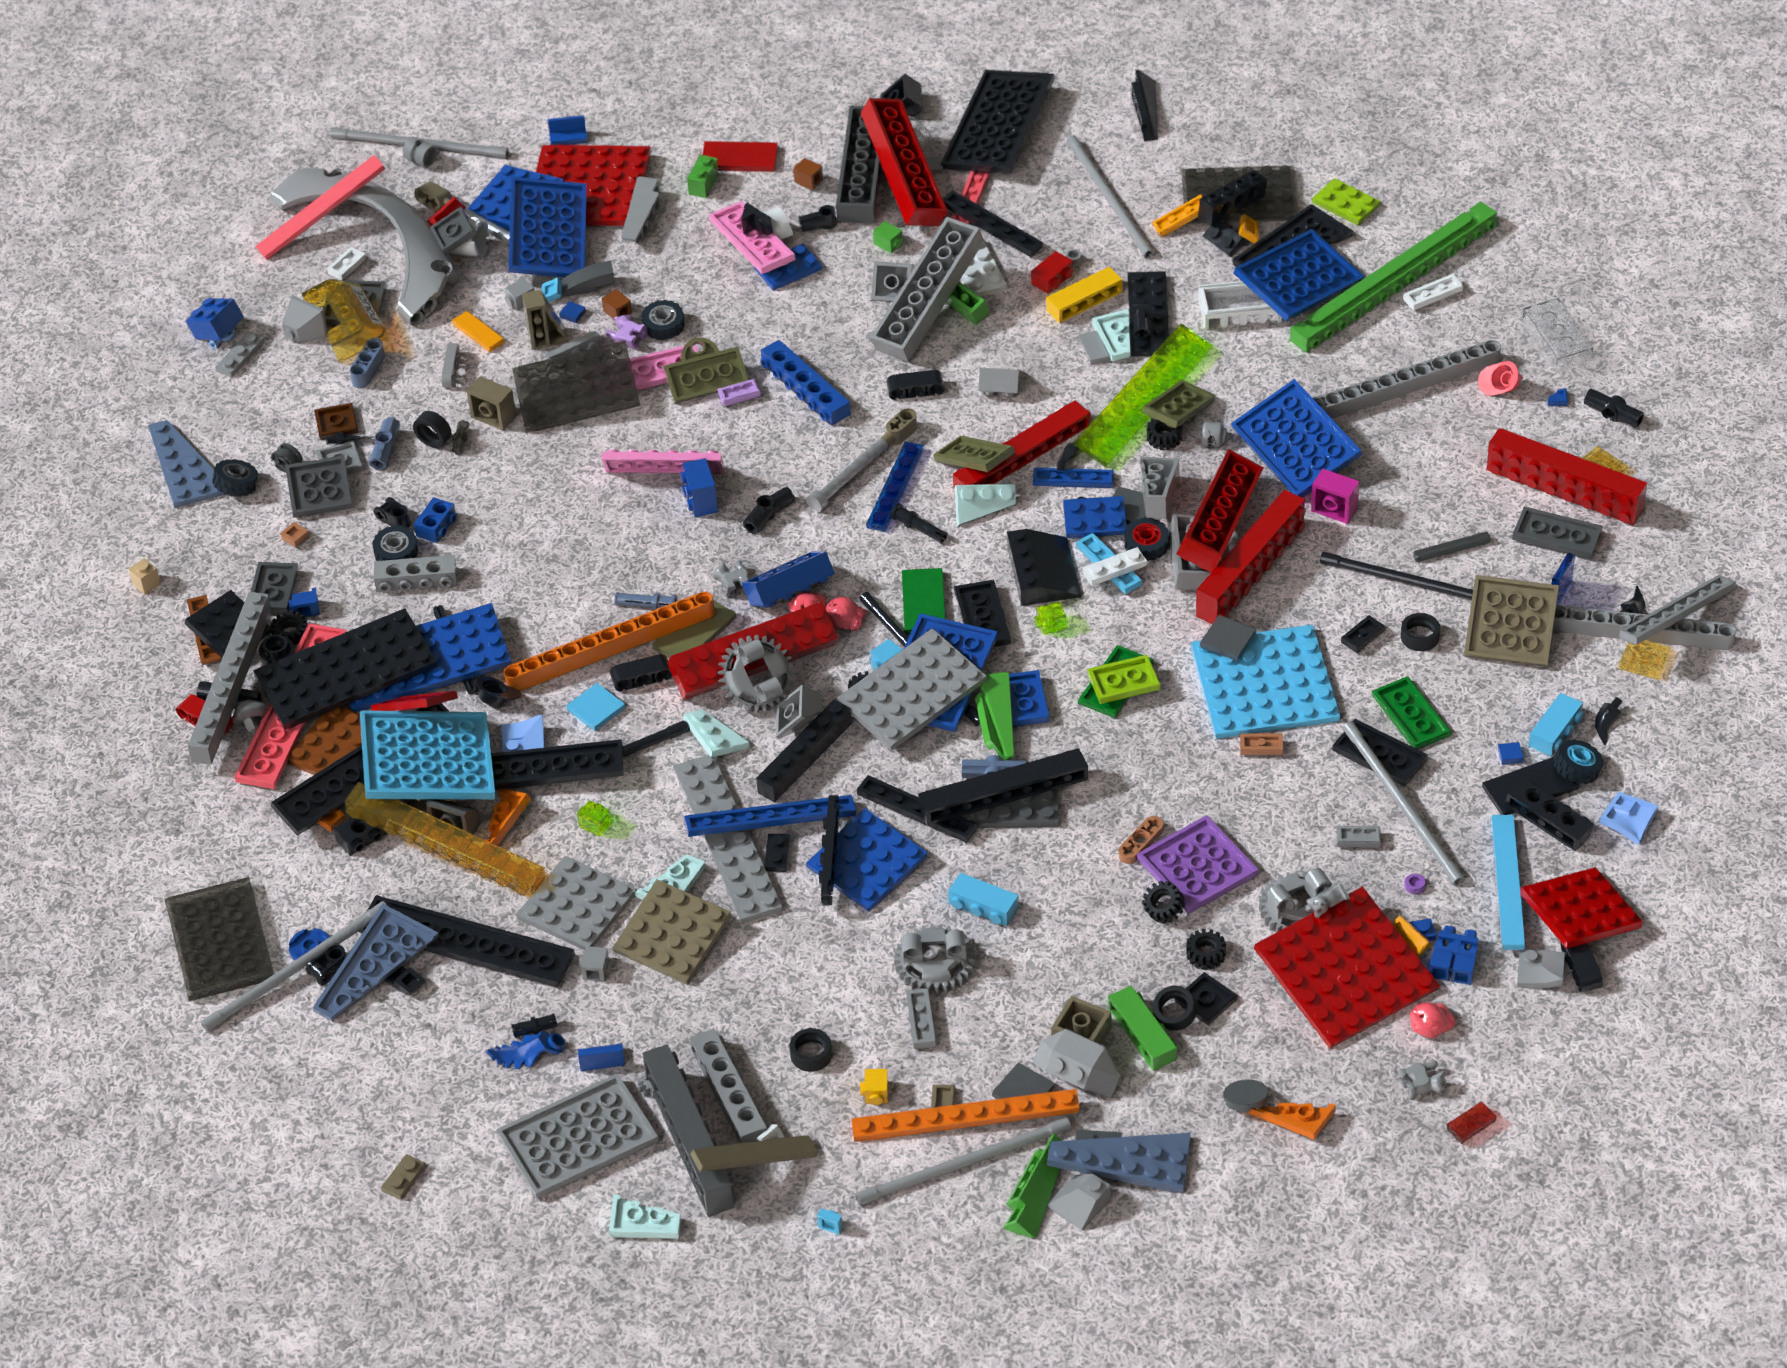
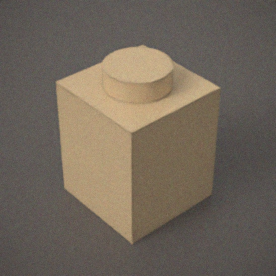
M145 558L129 568L132 584L143 594L148 593L161 584L157 568Z

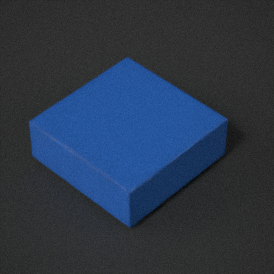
M569 301L560 311L559 316L562 319L577 323L586 312L584 306Z
M1519 742L1498 744L1502 765L1523 763Z

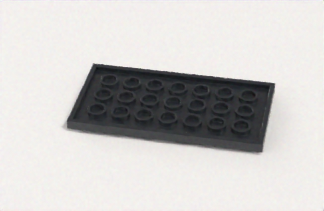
M985 70L940 164L943 166V169L1012 173L1055 80L1054 73Z
M404 608L257 668L253 672L282 727L286 730L438 667L413 620Z

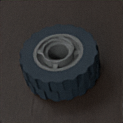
M222 460L214 468L212 483L223 494L238 497L247 496L256 489L258 471L250 463L243 460Z

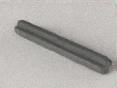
M1485 531L1415 550L1413 557L1416 562H1421L1487 544L1491 538L1489 533Z

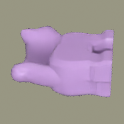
M630 315L615 316L617 328L620 330L617 333L611 330L606 332V336L611 337L621 346L630 347L634 350L640 345L639 342H635L636 337L644 340L648 335L646 326L632 322Z

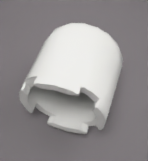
M469 220L477 235L450 253L460 256L484 257L488 250V245H485L486 237L490 236L487 222Z

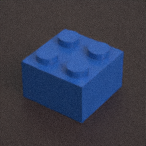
M207 298L198 309L190 314L191 316L185 322L195 339L221 340L244 316L234 299Z
M706 458L682 463L683 472H680L682 483H685L682 486L684 498L688 497L686 500L688 510L693 511L694 517L717 513L716 488Z

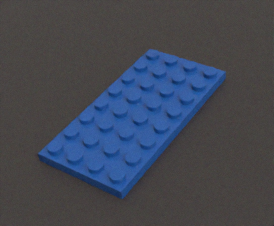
M492 603L416 625L436 659L438 667L351 702L352 711L368 710L377 703L398 697L421 694L512 665Z

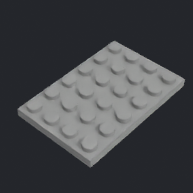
M932 628L838 696L837 701L850 707L851 715L890 751H893L985 683L987 676Z
M618 1073L496 1129L499 1139L536 1199L659 1142L658 1135Z

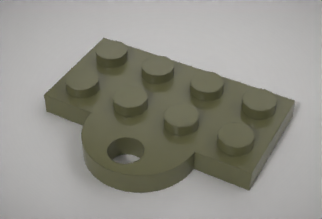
M694 338L688 341L683 347L681 361L664 365L663 367L674 404L718 393L717 389L749 380L739 347L719 351L717 345L707 338ZM695 344H700L703 347V351L697 353L692 347Z

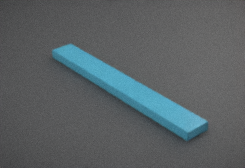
M1492 815L1491 822L1502 950H1525L1514 815Z

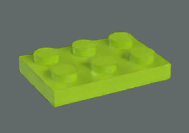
M1336 178L1332 179L1312 198V203L1357 226L1380 206V200Z
M1148 655L1087 669V675L1100 704L1160 690V683Z

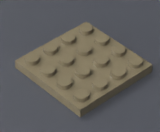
M1476 575L1464 656L1548 667L1559 585Z
M656 879L612 949L613 952L688 985L732 914L731 911Z

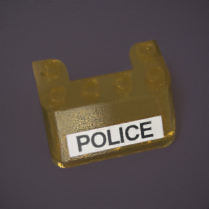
M328 279L301 293L303 300L320 308L329 304L341 323L332 328L327 334V339L339 363L359 354L369 339L380 338L384 341L387 338L388 333L385 325L359 284Z

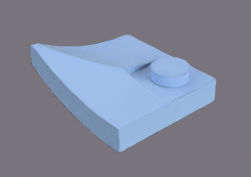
M542 714L525 721L502 725V752L545 748Z
M1618 792L1600 817V824L1621 833L1632 842L1640 845L1650 823L1658 812V805Z

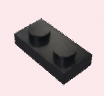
M1368 615L1341 637V643L1355 653H1358L1384 631L1385 625Z
M768 834L764 864L766 872H786L790 841L789 834Z

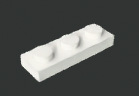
M1451 274L1404 293L1403 300L1414 311L1463 291V285Z
M1137 547L1083 567V574L1091 586L1143 568L1147 566V560Z

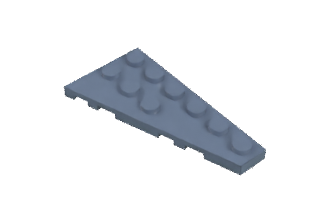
M168 420L148 425L174 508L225 495L221 491L219 492L212 483L214 469Z
M382 904L312 1007L313 1012L333 1021L437 939L439 933Z
M1191 1133L1051 1141L1047 1166L1085 1174L1092 1173L1095 1176L1182 1193L1184 1190Z

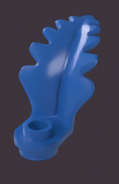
M541 1031L536 1035H525L522 1038V1042L512 1041L511 1046L504 1044L501 1046L502 1048L496 1046L495 1049L491 1047L486 1050V1053L491 1057L492 1061L496 1059L498 1065H502L504 1062V1067L508 1069L513 1063L515 1069H520L523 1063L527 1067H531L543 1051L560 1054L564 1050L565 1040L558 1033L551 1034Z

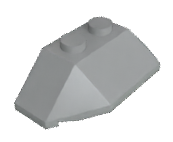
M1064 1029L1041 1040L1033 1060L1044 1071L1084 1090L1111 1098L1121 1078L1107 1047L1069 1029Z

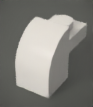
M780 207L763 212L771 217L773 233L780 240L794 235L788 218Z

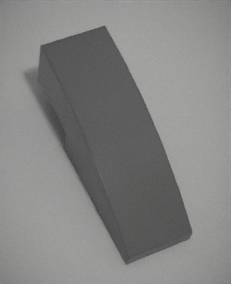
M611 260L587 266L564 277L561 280L562 297L597 292L596 287L615 284Z

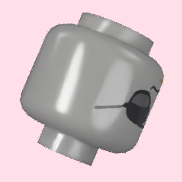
M1205 422L1203 427L1198 429V440H1201L1202 446L1220 448L1222 444L1226 443L1227 428H1224L1222 423Z

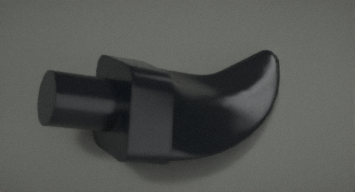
M335 432L334 436L326 437L325 440L327 445H338L360 438H375V436H354Z
M1076 440L1073 444L1068 443L1064 448L1056 465L1058 471H1063L1066 461L1078 454L1082 446L1080 440Z
M1638 586L1635 588L1634 597L1620 604L1622 610L1619 612L1641 614L1644 611L1645 601Z
M1615 697L1611 703H1604L1595 719L1596 731L1604 745H1606L1608 727L1621 713L1618 707L1622 704V700L1618 697Z

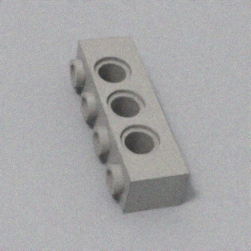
M455 555L374 561L376 592L456 586L457 565Z

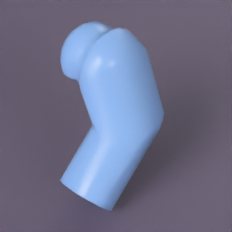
M233 328L221 340H210L209 346L217 348L221 342L232 340L235 337V329Z

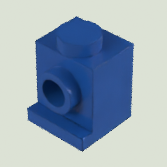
M316 587L312 588V591L292 594V600H289L290 611L294 613L299 612L304 617L320 615Z

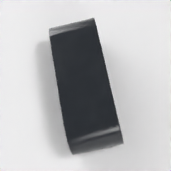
M938 370L894 374L886 380L889 398L892 400H897L896 398H916V396H933L935 394L941 395L945 390L942 373Z
M663 654L618 664L610 669L614 688L618 692L623 691V689L629 690L641 687L643 684L649 685L661 682L663 679L666 681L672 677L667 656Z
M1560 942L1561 950L1565 952V960L1570 970L1572 969L1571 974L1577 987H1580L1578 988L1579 992L1602 988V975L1589 944L1586 943L1566 949Z

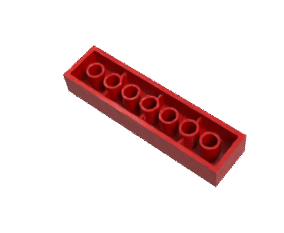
M869 98L861 111V116L906 226H940L948 211L902 100Z
M1498 428L1489 441L1486 470L1493 474L1504 476L1511 481L1520 482L1530 488H1536L1549 495L1560 497L1567 502H1573L1586 509H1592L1605 516L1616 518L1623 523L1634 525L1644 511L1648 482L1502 428Z
M1228 449L1176 555L1211 573L1219 563L1264 467Z
M1283 490L1197 588L1196 617L1210 624L1214 623L1218 615L1228 618L1232 608H1237L1240 599L1249 594L1252 585L1260 581L1265 570H1270L1273 561L1276 558H1280L1287 545L1290 546L1295 536L1304 530V515L1306 513L1304 498Z
M823 601L670 656L668 666L682 699L686 700L725 686V682L719 683V680L724 678L723 675L718 674V671L724 670L723 667L719 666V663L726 662L721 658L722 655L729 656L726 649L734 650L732 643L735 642L739 645L738 640L740 638L745 642L746 637L749 635L752 641L755 635L759 636V641L764 636L767 637L766 642L774 639V646L780 643L779 650H787L784 657L791 656L787 663L834 646L838 636ZM736 655L733 656L734 660L732 662L731 669H728V671H732L734 663L737 658ZM761 658L745 665L744 669L749 677L768 670L764 659Z

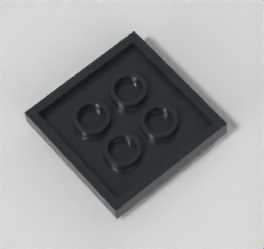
M230 590L186 618L185 625L223 658L245 602ZM266 624L261 640L271 633L270 625Z

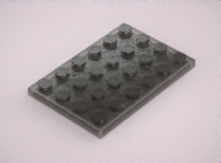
M1294 165L1181 169L1183 204L1200 194L1204 197L1248 172L1255 170L1267 178L1265 197L1221 220V222L1224 220L1228 223L1239 222L1243 214L1257 222L1288 221L1298 214ZM1197 217L1196 219L1190 221L1187 224H1198L1206 222Z
M625 340L512 368L526 433L641 406Z
M249 877L164 898L189 1001L259 984L274 975Z

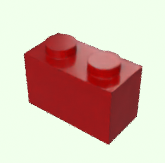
M1054 251L1031 270V285L1048 294L1054 289H1058L1062 282L1072 277L1073 260Z

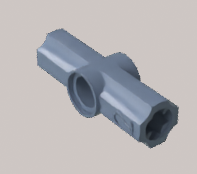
M394 417L384 419L380 431L375 435L376 443L369 460V465L375 470L382 471L383 468H386L390 455L395 451L394 443L400 429V421Z
M990 755L985 760L962 759V778L978 777L1024 764L1026 761L1003 760L998 755Z

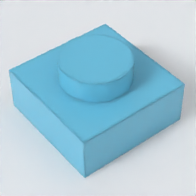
M559 278L542 284V292L548 302L562 297V281Z
M822 1208L817 1214L818 1228L839 1235L843 1229L842 1215L832 1210L827 1211Z

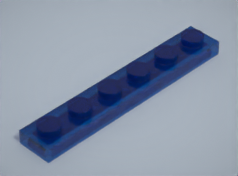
M904 442L866 523L868 529L886 532L892 520L890 517L891 511L900 502L924 451V445Z

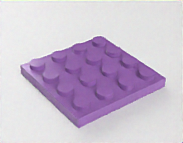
M1207 815L1137 853V860L1157 881H1163L1164 884L1165 881H1169L1180 890L1185 899L1183 901L1185 908H1182L1187 914L1192 913L1259 874V869Z

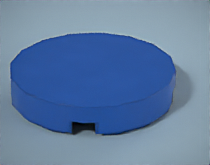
M317 928L309 931L307 929L301 930L289 942L290 957L295 961L330 936L325 931Z

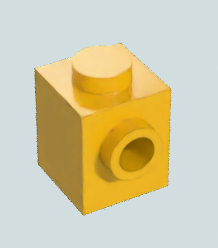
M865 1069V1082H860V1095H865V1104L880 1105L888 1103L887 1069Z

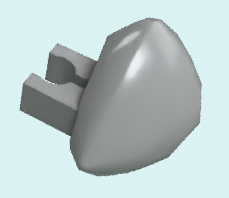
M256 700L241 701L234 710L232 716L233 724L238 727H246L248 732L252 731V733H255L259 727L257 720L263 718L267 705Z

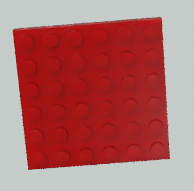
M542 145L535 172L561 178L565 182L586 183V226H624L637 177H646L652 152L651 146Z
M1363 886L1349 893V899L1328 908L1327 912L1320 917L1315 918L1314 913L1254 945V950L1330 1049L1435 992L1440 987L1439 983Z

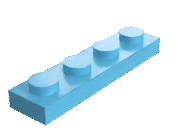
M1093 533L1076 542V547L1092 563L1115 556ZM1133 571L1110 579L1125 595L1142 586V580Z

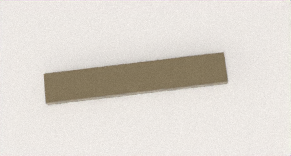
M809 1135L698 1148L693 1149L690 1155L699 1172L813 1158L816 1157L818 1151Z

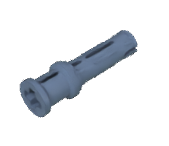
M617 592L614 601L615 605L649 607L656 610L677 602L678 597L676 594L663 596L660 593H656L651 596Z

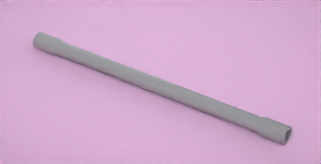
M331 127L330 129L331 138L344 140L352 139L404 146L410 138ZM419 138L436 146L438 150L488 155L507 159L509 154L507 147L482 146Z
M1074 135L1070 136L1067 139V144L1077 155L1137 244V248L1145 259L1154 255L1153 249L1143 238L1103 179L1078 138Z
M1347 722L1343 726L1344 732L1359 749L1443 867L1445 874L1453 885L1462 883L1465 879L1462 873L1447 856L1367 744L1354 722Z
M384 901L380 902L368 910L366 914L221 1010L200 1021L203 1028L207 1032L211 1031L227 1018L306 967L310 960L319 956L330 946L339 945L366 927L381 905H386Z
M1066 1117L1036 1130L905 1177L856 1192V1201L861 1206L902 1189L1051 1137L1054 1133L1056 1135L1071 1130L1070 1122Z

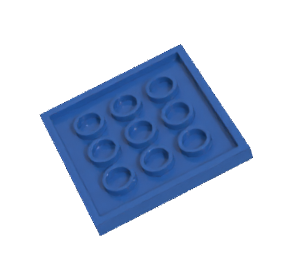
M504 165L467 209L502 228L509 229L511 177L564 181V179Z
M864 808L838 832L834 887L870 912L928 857L927 851ZM823 847L806 862L807 868L818 876L819 871L823 870V866L820 863V854L824 853Z

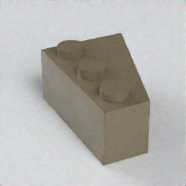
M537 290L522 293L527 333L532 350L569 343L565 326L543 292Z

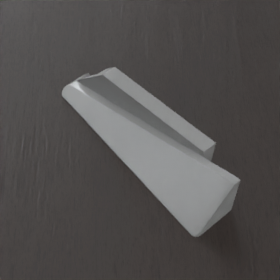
M637 177L621 236L623 240L643 243L661 207L658 179Z

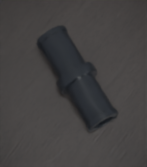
M555 1013L539 1018L534 1016L530 1017L531 1020L511 1024L514 1038L530 1033L535 1035L539 1033L538 1031L558 1027Z

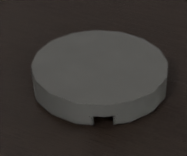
M1245 1079L1235 1081L1225 1087L1223 1098L1228 1108L1235 1111L1248 1112L1250 1108L1256 1107V1109H1260L1267 1104L1269 1093L1264 1083Z

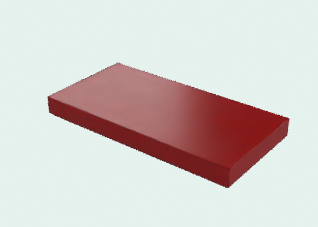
M704 141L702 155L717 158L718 171L775 172L778 142Z
M454 690L403 696L371 706V710L398 711L430 707L457 699L458 695L457 691Z

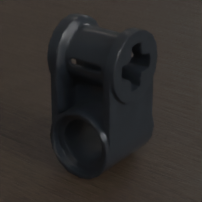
M391 497L386 498L385 503L380 507L373 509L376 518L389 526L400 525L405 528L411 526L408 508Z
M341 945L330 946L319 956L310 960L306 965L305 971L309 975H313L320 986H324L331 981L347 957L344 947Z

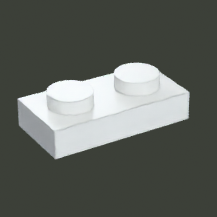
M350 247L327 268V272L339 280H344L366 260V254Z

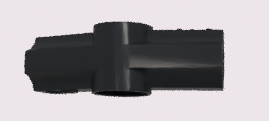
M784 487L772 495L758 497L756 500L757 505L743 521V527L751 534L758 533L768 520L774 518L776 512L795 502L792 490Z

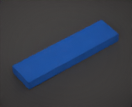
M1034 468L1033 486L1113 488L1114 470L1064 468L1063 471H1058L1057 468Z

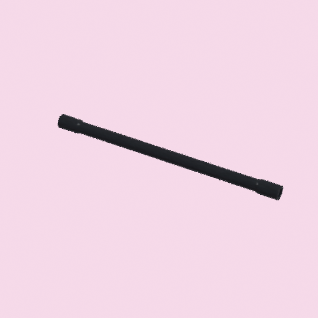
M1324 551L1320 557V563L1342 567L1472 600L1473 589L1344 558L1340 555Z
M864 592L859 600L905 647L909 637L880 607L874 597L869 592ZM969 703L965 710V715L977 727L979 726L977 722L980 721L978 710Z

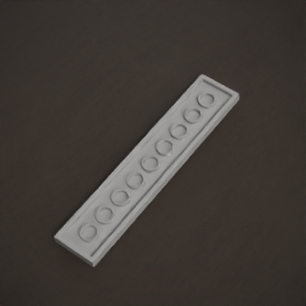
M709 755L673 765L674 773L693 814L738 809L715 757L711 758ZM748 830L702 835L741 924L783 911Z

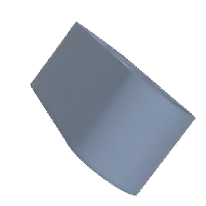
M380 338L369 339L350 367L352 385L355 388L361 389L368 386L383 362L385 352L383 341Z

